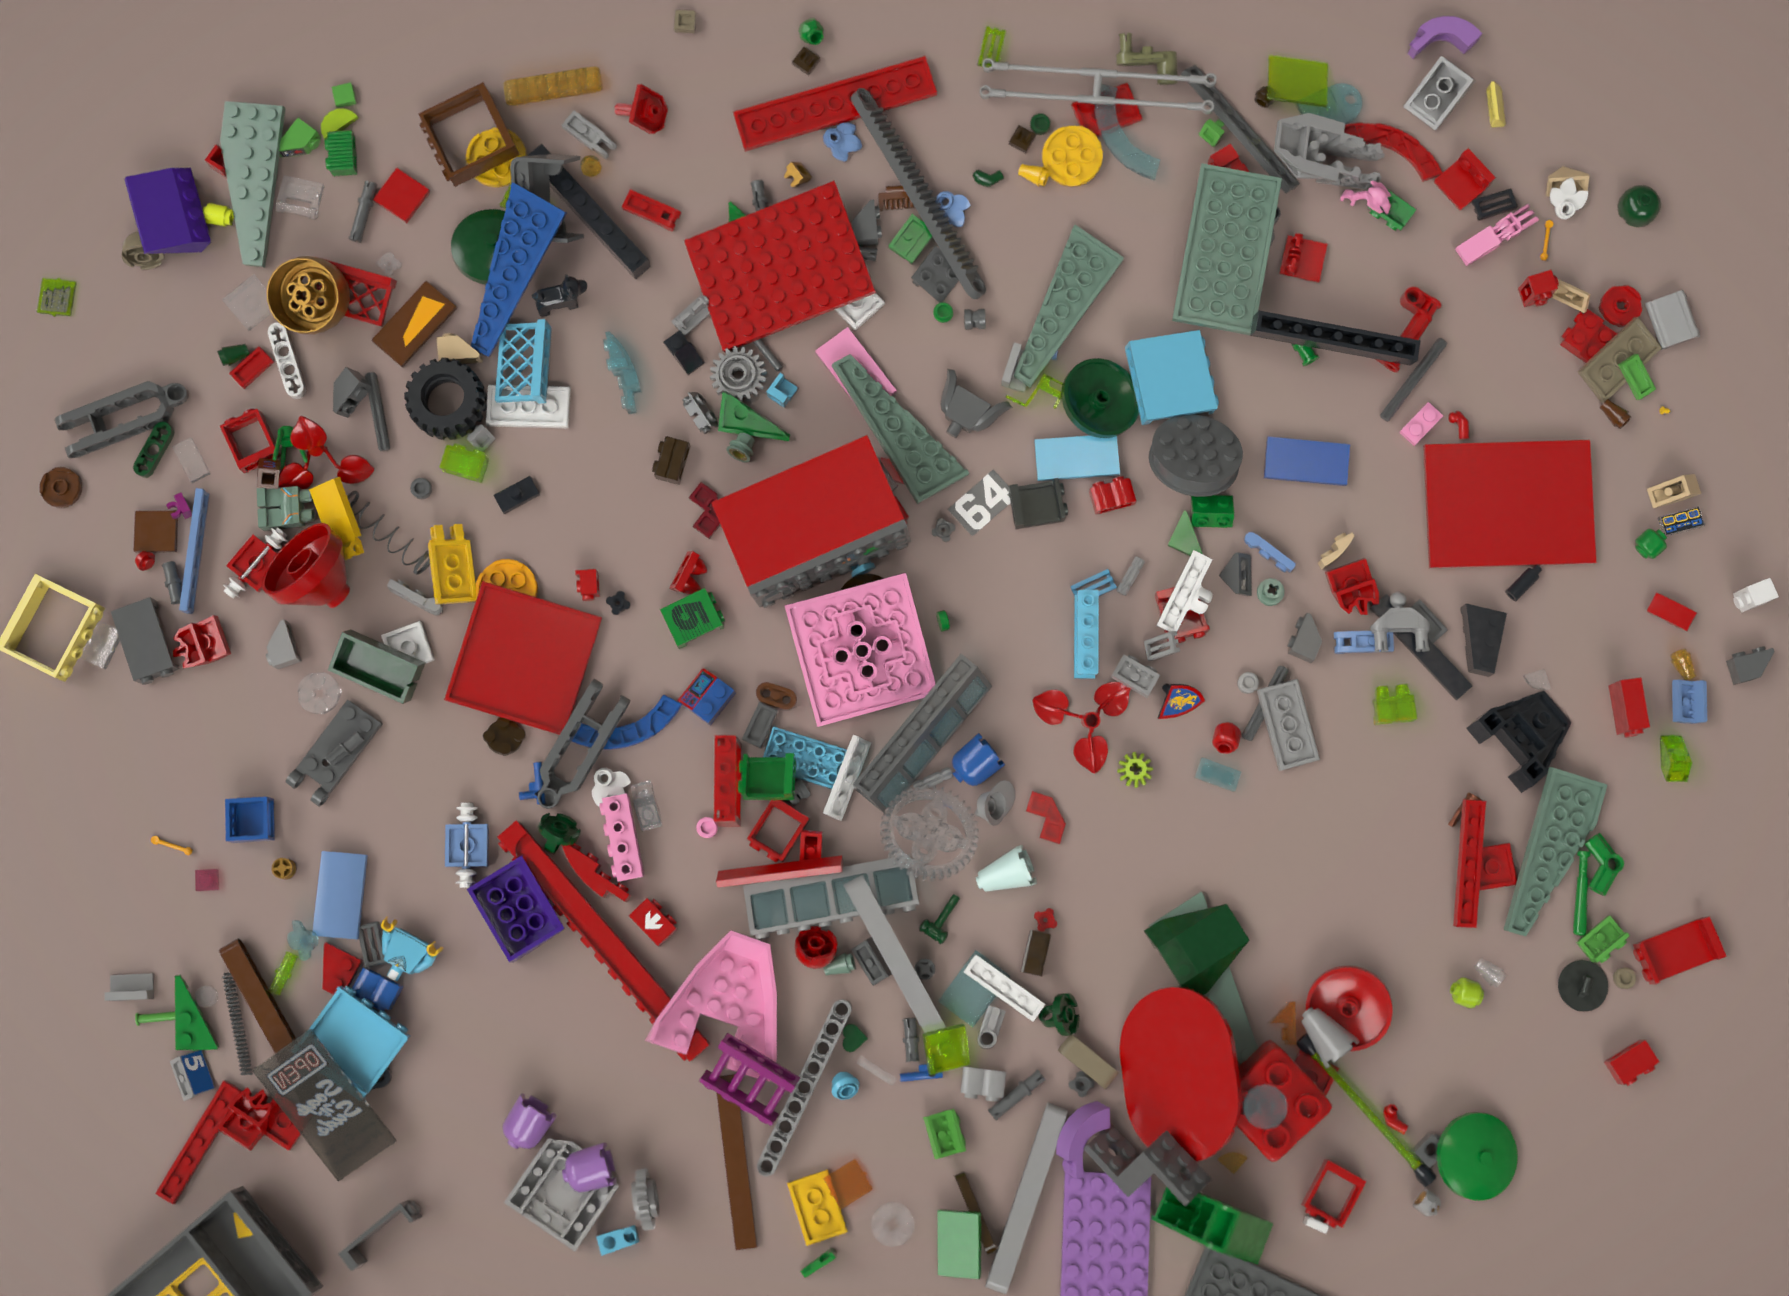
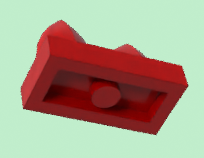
M687 551L669 587L670 589L685 594H693L701 590L696 580L690 576V574L701 575L707 573L706 565L699 558V554Z

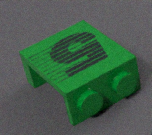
M705 588L660 609L679 649L686 647L687 642L710 631L724 628L722 623L725 622L721 610L716 612L713 604L717 602L712 592L707 593Z

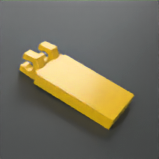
M340 477L309 489L321 523L328 524L341 536L345 560L363 554L364 549L361 540L358 538L362 535Z
M454 524L450 527L451 539H444L443 525H434L430 528L432 540H429L428 550L435 605L476 602V583L470 540L464 538L463 525Z

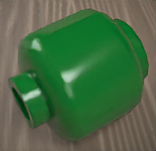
M1648 528L1636 538L1635 549L1643 558L1655 559L1667 548L1665 542L1667 537L1659 529L1655 531Z

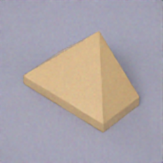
M1561 167L1548 176L1546 196L1550 197L1552 188L1560 189L1561 184L1568 178H1573L1576 191H1588L1590 175L1567 167Z
M1558 279L1559 286L1552 298L1583 313L1587 312L1591 294Z

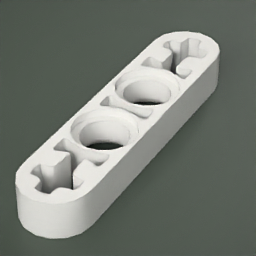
M278 322L273 323L268 328V336L285 390L290 397L300 399L305 395L306 387L288 330ZM278 328L282 331L280 332V337L283 340L281 342L279 341V338L275 335L276 329ZM284 346L288 347L289 353L286 356H280L279 349ZM288 365L295 367V371L291 375H286L284 371ZM290 380H294L295 384L300 387L297 389V393L291 391L294 389V386Z

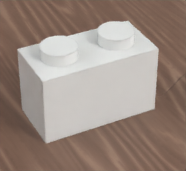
M1771 578L1733 593L1734 604L1740 609L1741 613L1779 597Z

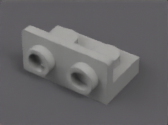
M1123 655L1111 678L1148 698L1160 675L1153 667L1148 665L1145 667L1138 663L1139 660L1131 655Z

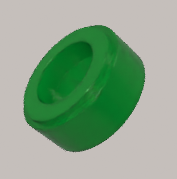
M937 611L936 616L940 631H948L950 624L946 611Z

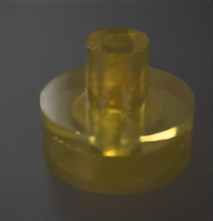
M594 155L585 156L580 162L582 173L585 176L594 177L601 171L600 160Z

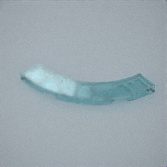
M1102 84L1101 96L1116 98L1117 88ZM1095 104L1097 126L1110 152L1128 169L1155 181L1160 159L1142 152L1128 141L1127 136L1118 123L1115 104Z

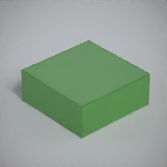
M351 82L332 87L337 108L357 104Z

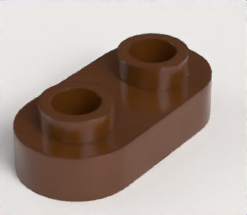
M769 682L761 683L756 689L758 700L764 704L782 710H791L797 703L796 694L790 689ZM765 690L771 692L769 697L763 696ZM786 696L791 699L787 704L783 703V698Z

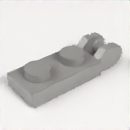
M575 110L561 125L569 134L605 160H607L609 155L598 145L603 141L610 149L615 150L617 148L616 144L606 137L604 132Z
M390 579L387 587L390 592L433 615H441L443 607L441 604L435 605V598L427 599V595L417 589L415 592L408 589L409 586L401 580L396 582Z

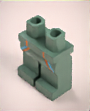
M298 486L278 489L256 488L257 507L260 508L257 509L258 527L263 531H270L271 528L276 530L277 527L279 529L305 527V523L315 521L314 510L304 508V503L313 502L309 490L301 489Z

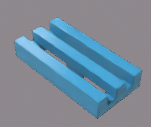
M1106 569L1072 585L1070 588L1075 596L1077 595V588L1105 575L1107 579L1083 590H1094L1110 583L1109 587L1099 591V596L1116 589L1117 586L1109 570Z

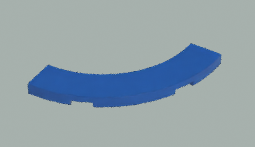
M663 695L656 706L642 719L615 728L604 749L626 748L653 737L671 722L682 704ZM582 723L572 742L585 747H592L599 733L589 725Z

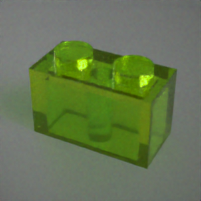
M455 443L453 446L446 445L439 466L442 472L482 483L489 463L485 453L473 449V452L465 450L466 447Z

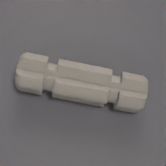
M1139 557L1134 558L1132 566L1127 570L1122 583L1117 588V592L1127 595L1130 586H1132L1140 572L1139 569L1145 563L1143 559Z
M947 767L942 769V772L938 771L924 777L923 780L915 781L913 783L915 791L919 793L924 791L926 787L930 788L942 783L944 779H951L953 777L951 769Z

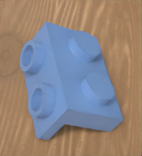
M1672 680L1673 722L1688 724L1707 722V682L1704 680Z

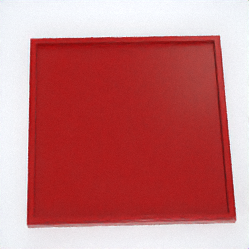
M482 581L444 700L560 735L573 713L603 618Z

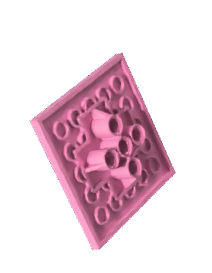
M906 573L784 605L817 727L922 699L936 684ZM855 624L862 627V633L858 636L852 635L850 631L851 627ZM881 639L888 642V647L883 651L878 650L876 647L877 642ZM859 645H865L868 648V652L864 656H859L856 653V648ZM840 650L846 651L848 655L847 659L842 662L836 659V653ZM865 665L873 667V673L870 676L862 674L861 670Z

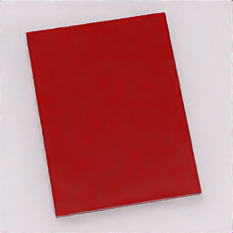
M1590 440L1423 445L1429 568L1596 563Z

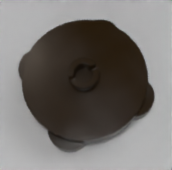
M498 717L497 721L492 723L483 733V740L487 743L488 747L493 752L503 756L517 751L525 739V731L518 724Z

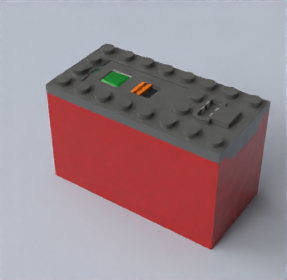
M868 435L711 502L750 595L759 607H770L780 598L783 600L789 599L794 596L796 591H807L813 588V584L819 581L821 583L828 582L833 579V575L838 573L844 575L850 572L853 566L870 563V559L878 557V559L886 557L890 554L889 551L896 548L897 550H902L908 547V543L911 542L907 524Z

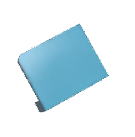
M780 372L766 391L767 396L785 408L797 391V386L786 380L784 374Z

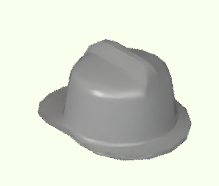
M1006 780L999 781L991 791L981 794L977 800L975 815L987 820L990 825H998L1014 804L1015 790L1013 785Z

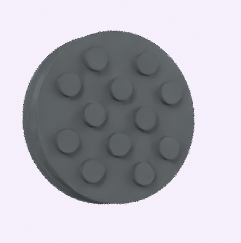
M1200 415L1176 416L1163 422L1153 435L1149 451L1150 467L1155 476L1164 485L1176 492L1198 497L1212 496L1227 490L1236 480L1243 459L1241 443L1233 431L1217 420Z

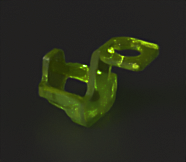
M1043 373L1036 389L1025 404L1008 395L1005 398L1026 407L1030 404L1038 390L1041 389L1057 397L1053 406L1056 409L1062 400L1061 392L1052 388L1049 382L1052 380L1060 385H1063V383Z

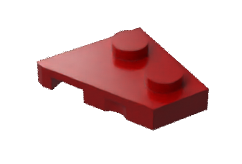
M325 942L322 989L334 995L339 986H350L363 960Z

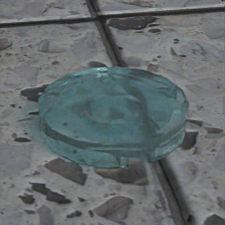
M1266 1084L1252 1088L1247 1093L1243 1106L1248 1121L1261 1129H1271L1280 1125L1281 1121L1286 1117L1288 1107L1283 1093L1275 1086Z

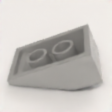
M1441 56L1403 107L1431 128L1437 130L1464 98L1476 80Z

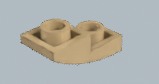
M1344 532L1334 538L1336 542L1331 545L1334 552L1332 550L1325 552L1321 555L1322 559L1318 562L1321 570L1333 563L1346 550L1354 537L1353 532L1348 535Z

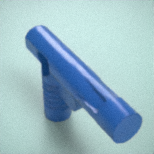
M542 762L533 763L535 782L529 783V792H519V799L537 798V805H540L536 793L544 785L540 773ZM542 793L541 796L543 804H545V793Z
M926 1053L927 1064L919 1065V1072L900 1073V1082L943 1078L942 1069L936 1070L934 1065V1053ZM930 1070L935 1072V1076L928 1075Z

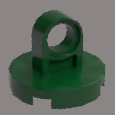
M550 813L544 814L538 825L540 834L547 839L544 850L555 854L560 845L567 846L576 843L581 832L576 827L577 822L561 813H557L556 816H550Z
M1070 993L1058 994L1053 1001V1005L1045 1006L1038 1014L1039 1020L1045 1027H1056L1058 1033L1062 1036L1076 1034L1079 1028L1080 1015L1075 1014L1074 1008L1078 1007L1074 996ZM1048 1014H1053V1016L1050 1019L1045 1020V1017Z

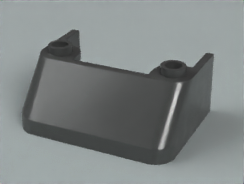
M547 154L516 157L512 160L510 166L511 184L514 182L551 203L549 175L559 174L563 169V164L581 160L580 156ZM563 220L552 242L569 243L584 238V234L566 233V225Z

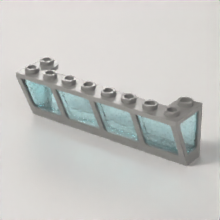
M910 854L845 866L840 873L743 885L750 935L756 936V939L759 940L770 938L769 933L776 931L777 935L790 933L789 929L797 927L798 931L811 929L810 925L819 923V927L832 925L831 921L840 920V923L853 921L852 917L860 915L843 885L863 875L884 915L895 913L894 909L903 908V912L916 910L915 906H919V899Z

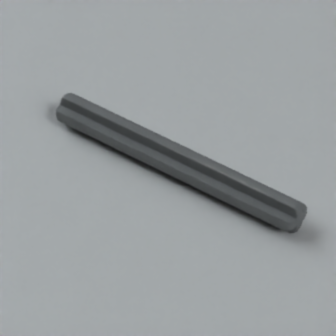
M1442 338L1436 340L1380 414L1384 421L1388 422L1428 371L1446 347L1447 342Z

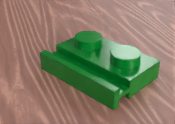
M912 214L888 245V248L909 261L912 265L933 236L925 223Z

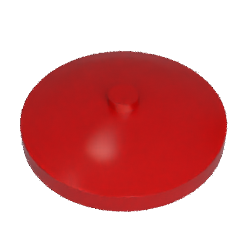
M1339 966L1321 974L1310 987L1305 1006L1306 1011L1311 1007L1314 1010L1319 1008L1358 1038L1360 1042L1357 1045L1353 1042L1351 1044L1353 1047L1350 1051L1369 1048L1383 1038L1389 1029L1393 1014L1392 999L1385 984L1372 972L1357 966Z

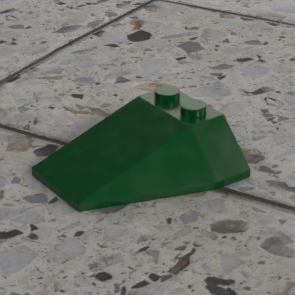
M1227 904L1161 919L1144 930L1152 946L1158 950L1179 983L1178 987L1195 990V992L1201 995L1209 992L1250 941Z

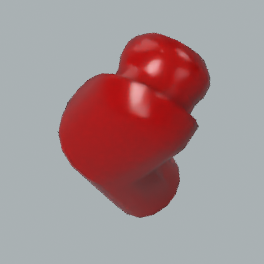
M1460 411L1449 413V422L1458 425L1459 439H1469V421Z

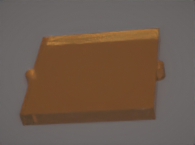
M855 1158L823 1178L830 1190V1196L834 1197L840 1209L845 1208L873 1190L866 1178V1172L862 1171Z

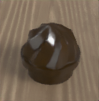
M1263 86L1256 91L1254 101L1259 106L1267 108L1270 104H1273L1275 93L1270 87Z

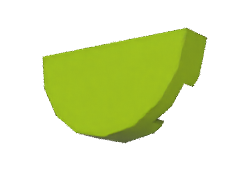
M335 109L324 117L321 123V133L324 139H327V132L342 131L359 118L348 109Z

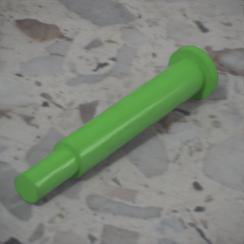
M175 1011L143 1015L136 1013L135 1015L137 1026H140L141 1023L175 1020Z

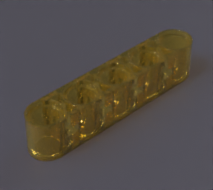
M586 67L507 80L503 83L505 103L515 106L601 91L603 85L600 68Z

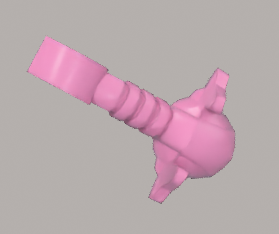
M1375 181L1370 182L1373 187L1369 188L1368 191L1354 192L1352 190H1345L1340 198L1341 201L1349 198L1351 206L1355 204L1356 200L1367 199V206L1378 213H1383L1384 210L1385 214H1388L1391 209V204L1388 200L1391 194L1382 183Z

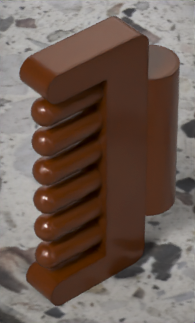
M902 185L886 186V193L878 194L880 211L884 210V206L885 210L889 209L888 201L890 210L894 209V205L896 210L899 209V204L900 209H903L904 203L905 208L908 209L909 202L910 208H914Z

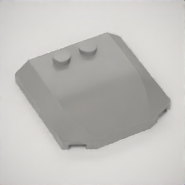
M548 1138L504 1203L576 1252L619 1186L616 1183V1185L587 1192L573 1190L569 1182L565 1183L562 1170L565 1169L567 1157L573 1152L582 1150V1148L572 1141Z

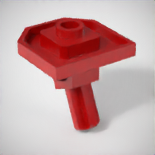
M637 84L632 104L617 103L614 107L616 115L630 116L629 123L649 134H655L664 128L668 112L665 100L662 95L643 84Z

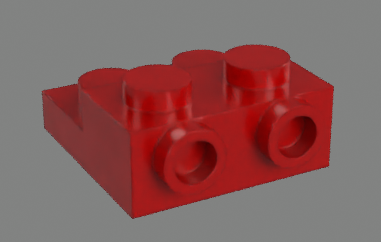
M1587 309V312L1583 313L1580 311L1573 320L1575 325L1572 329L1568 327L1561 336L1564 340L1560 345L1587 363L1617 333L1604 325L1602 318Z

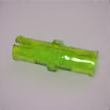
M286 951L280 967L275 970L276 975L268 991L275 992L274 994L281 996L288 978L290 979L292 976L291 971L299 957L298 955H293V953Z

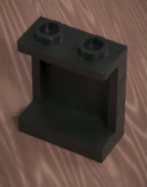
M1054 478L1053 481L1024 486H1018V484L1009 485L1008 491L1015 529L1064 522L1065 515H1068L1067 504L1062 501V495H1065L1063 483H1059V478Z

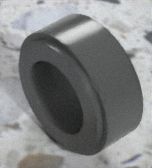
M417 478L411 483L410 490L417 499H426L432 493V486L428 480Z

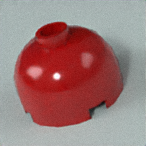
M810 926L811 929L800 931L796 937L795 954L800 963L807 968L821 969L829 965L834 959L838 945L837 939L829 930L826 932L821 930L819 926Z

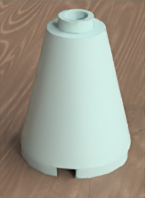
M1020 845L980 870L978 877H976V882L979 889L983 888L987 892L1033 886L1037 884L1036 877L1032 878L1031 873L1034 871L1031 859L1026 849L1023 850V845Z

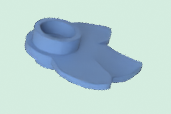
M840 123L836 129H828L823 135L824 144L831 148L832 155L840 161L846 162L848 152H855L862 148L860 139L854 135L856 130L854 124ZM831 135H834L837 140H832Z
M949 191L939 193L936 204H941L940 210L945 211L944 217H949L948 222L953 224V226L962 227L965 222L963 210L971 206L968 199L963 195H953ZM944 199H949L947 205H943Z

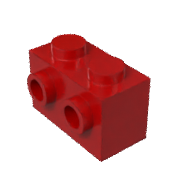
M1552 270L1528 276L1520 285L1518 291L1524 308L1534 304L1536 307L1548 303V299L1553 297V294L1558 289L1559 282L1556 275H1553Z

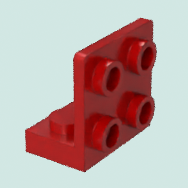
M1467 148L1454 164L1434 180V183L1459 210H1462L1485 191L1496 177Z

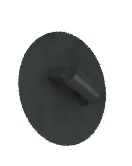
M1578 960L1568 964L1560 973L1558 991L1564 1003L1570 1008L1582 1012L1592 1011L1598 1008L1606 999L1608 980L1598 965L1590 961Z

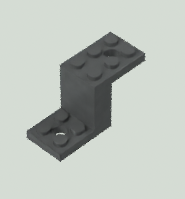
M1110 1124V1128L1103 1130L1083 1148L1128 1198L1155 1173L1181 1203L1186 1206L1212 1180L1167 1130L1141 1154L1135 1150L1112 1124ZM1108 1148L1112 1149L1116 1156L1112 1155ZM1180 1172L1186 1176L1187 1180L1181 1177Z

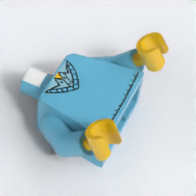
M387 916L381 923L383 928L382 953L385 956L384 960L392 964L387 977L398 982L403 971L408 974H414L431 967L437 954L443 950V947L441 946L436 949L434 947L436 941L429 944L401 928L396 927L394 929L397 920L394 919L390 924L387 921Z

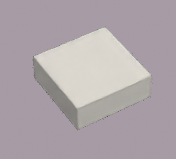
M1305 1216L1303 1224L1325 1234L1327 1233L1329 1228L1327 1224L1309 1216Z

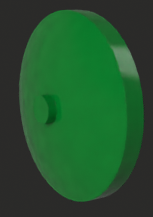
M1470 1112L1458 1116L1444 1129L1437 1147V1166L1444 1183L1458 1196L1475 1201L1489 1200L1502 1193L1515 1175L1518 1161L1516 1142L1509 1128L1500 1119L1486 1113Z

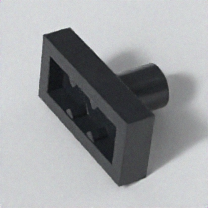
M528 476L493 496L503 514H506L540 496V493L532 478Z

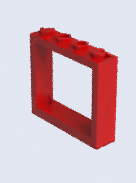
M715 735L714 822L719 827H741V793L738 792V782L741 780L739 763L742 758V743L736 735Z

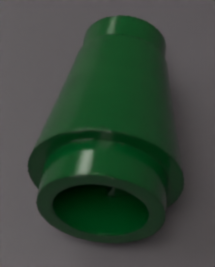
M246 344L221 347L222 349L217 351L223 366H231L250 355Z

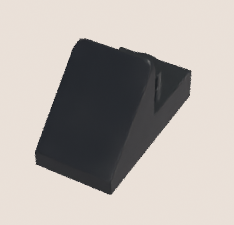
M680 330L663 342L687 375H690L704 364L692 343L688 342Z

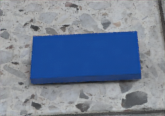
M1267 437L1264 478L1346 486L1348 481L1350 444Z

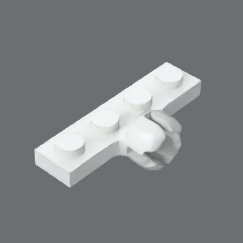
M1193 550L1156 626L1168 632H1177L1188 610L1198 614H1203L1207 610L1208 605L1198 599L1206 603L1212 600V592L1201 586V582L1212 562L1211 558Z

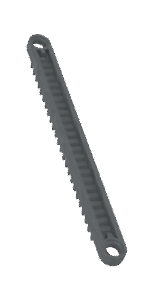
M859 88L851 96L853 105L964 290L972 299H979L986 293V286L977 272L978 266L973 265V258L969 259L970 252H965L966 246L960 244L962 239L956 237L958 232L952 230L953 224H948L949 217H944L945 211L940 210L941 204H936L937 197H932L933 191L927 189L929 184L923 182L925 177L919 175L920 169H915L916 162L912 163V156H907L908 149H903L904 142L898 141L900 136L894 134L895 128L891 129L892 122L886 121L887 114H882L883 108L877 106L873 97L866 89Z

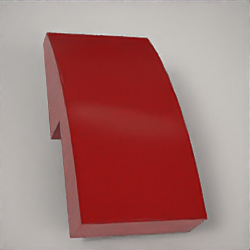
M1657 592L1647 609L1648 613L1685 631H1688L1697 612Z

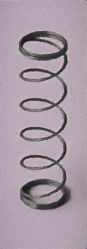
M353 491L347 495L348 500L353 495H355L354 499L350 503L351 508L354 506V504L357 502L359 498V493L357 491ZM370 502L362 510L354 514L355 516L360 513L358 519L360 529H367L375 525L373 530V539L375 541H382L390 537L387 545L389 553H397L405 548L402 555V563L404 565H412L418 562L414 567V574H421L430 565L429 558L425 565L418 570L420 565L429 557L428 550L416 561L409 564L404 563L405 552L414 538L397 551L391 552L389 550L390 541L394 533L399 529V526L382 539L378 540L374 537L376 527L385 514L368 527L360 526L361 516Z

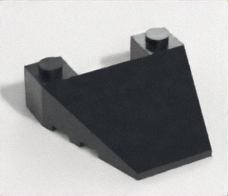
M1541 691L1523 697L1520 700L1491 708L1479 716L1466 729L1479 744L1493 735L1498 738L1520 764L1508 778L1522 793L1534 786L1548 773L1549 765L1555 758L1556 751L1563 742L1572 722L1547 693Z

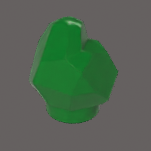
M813 18L801 23L799 27L800 39L812 45L821 43L824 38V29L820 22Z

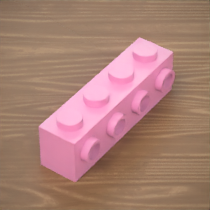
M629 793L602 798L603 803H599L601 815H605L606 824H603L605 836H609L610 844L607 845L609 857H613L614 865H611L613 878L617 877V881L645 876Z

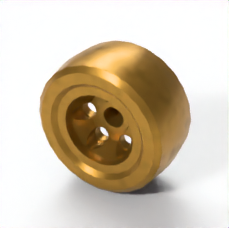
M301 256L290 259L281 264L268 281L267 302L269 309L282 326L300 334L325 332L336 326L348 310L350 295L347 281L335 265L324 259L313 256ZM305 276L308 277V283H307V284H304V283L302 282V280H303V278H304ZM318 282L322 284L321 290L316 288ZM303 292L307 293V296H305L307 297L306 300L303 298ZM319 298L324 299V305H319ZM308 307L313 309L311 315L307 312Z

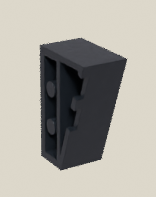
M1466 603L1460 608L1463 617L1468 672L1490 677L1495 674L1507 613Z

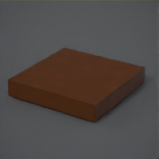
M135 511L133 551L135 553L142 551L152 553L177 552L178 518L173 519L171 516L176 511Z

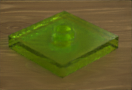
M963 1023L923 1033L927 1069L930 1075L970 1065L966 1027Z

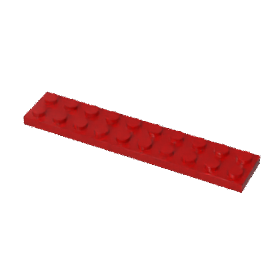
M926 56L734 111L733 115L744 151L861 118L851 101L852 94L859 88L866 89L873 97L877 106L883 108V111L937 96Z

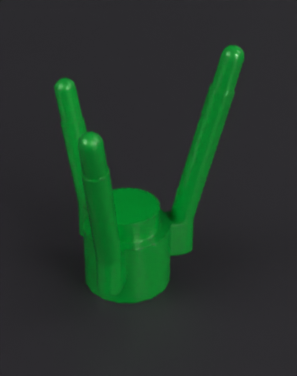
M283 426L278 429L273 460H277L280 445H282L281 469L285 467L286 448L293 446L290 436L294 427ZM299 449L304 462L307 463L308 459L305 450Z

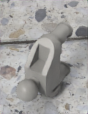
M1402 592L1393 593L1390 597V603L1394 608H1390L1370 626V631L1374 634L1375 652H1379V650L1381 652L1388 651V632H1413L1415 634L1416 651H1429L1428 632L1431 629L1430 623L1413 608H1403L1406 604V596Z

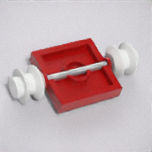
M278 527L276 530L271 528L273 532L271 536L265 535L267 544L253 534L226 565L238 575V579L229 577L231 581L229 585L223 584L225 587L224 592L233 599L235 596L240 598L238 594L240 590L246 591V587L243 584L245 582L257 592L262 590L264 574L271 561L277 555L273 549H282L280 543L282 541L288 542L285 539L287 534Z

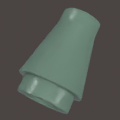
M843 953L834 958L823 969L825 975L828 976L851 973L852 970L856 969L852 954Z

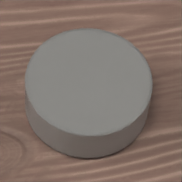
M1246 672L1238 678L1237 686L1241 692L1251 694L1257 690L1259 679L1255 674Z

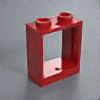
M248 409L243 412V415L237 418H229L224 421V424L220 425L236 464L244 474L258 468L259 458L273 459L276 442L263 413L259 409ZM259 421L270 446L243 458L232 433ZM279 450V453H278L277 458L281 457L280 450Z
M771 800L747 837V840L750 841L749 846L758 852L763 849L768 853L766 857L775 863L779 860L784 862L799 839L801 830H804L809 823L810 818L781 800ZM774 808L800 823L782 854L756 839V836Z
M1324 1159L1301 1205L1306 1207L1304 1212L1315 1218L1317 1215L1324 1217V1223L1335 1229L1337 1225L1343 1228L1367 1181ZM1327 1171L1354 1185L1337 1218L1310 1204Z

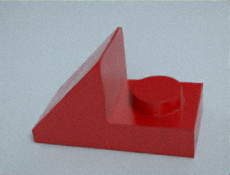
M801 830L800 861L821 858L822 831Z

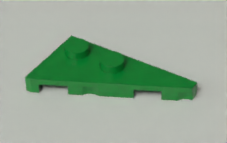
M727 391L722 392L718 431L735 434L746 433L750 436L784 441L790 440L789 433Z
M181 974L175 975V1050H217L219 1044L215 1042L208 1023L203 1019V1014L196 1000H193L188 990L189 987L186 981L182 978Z

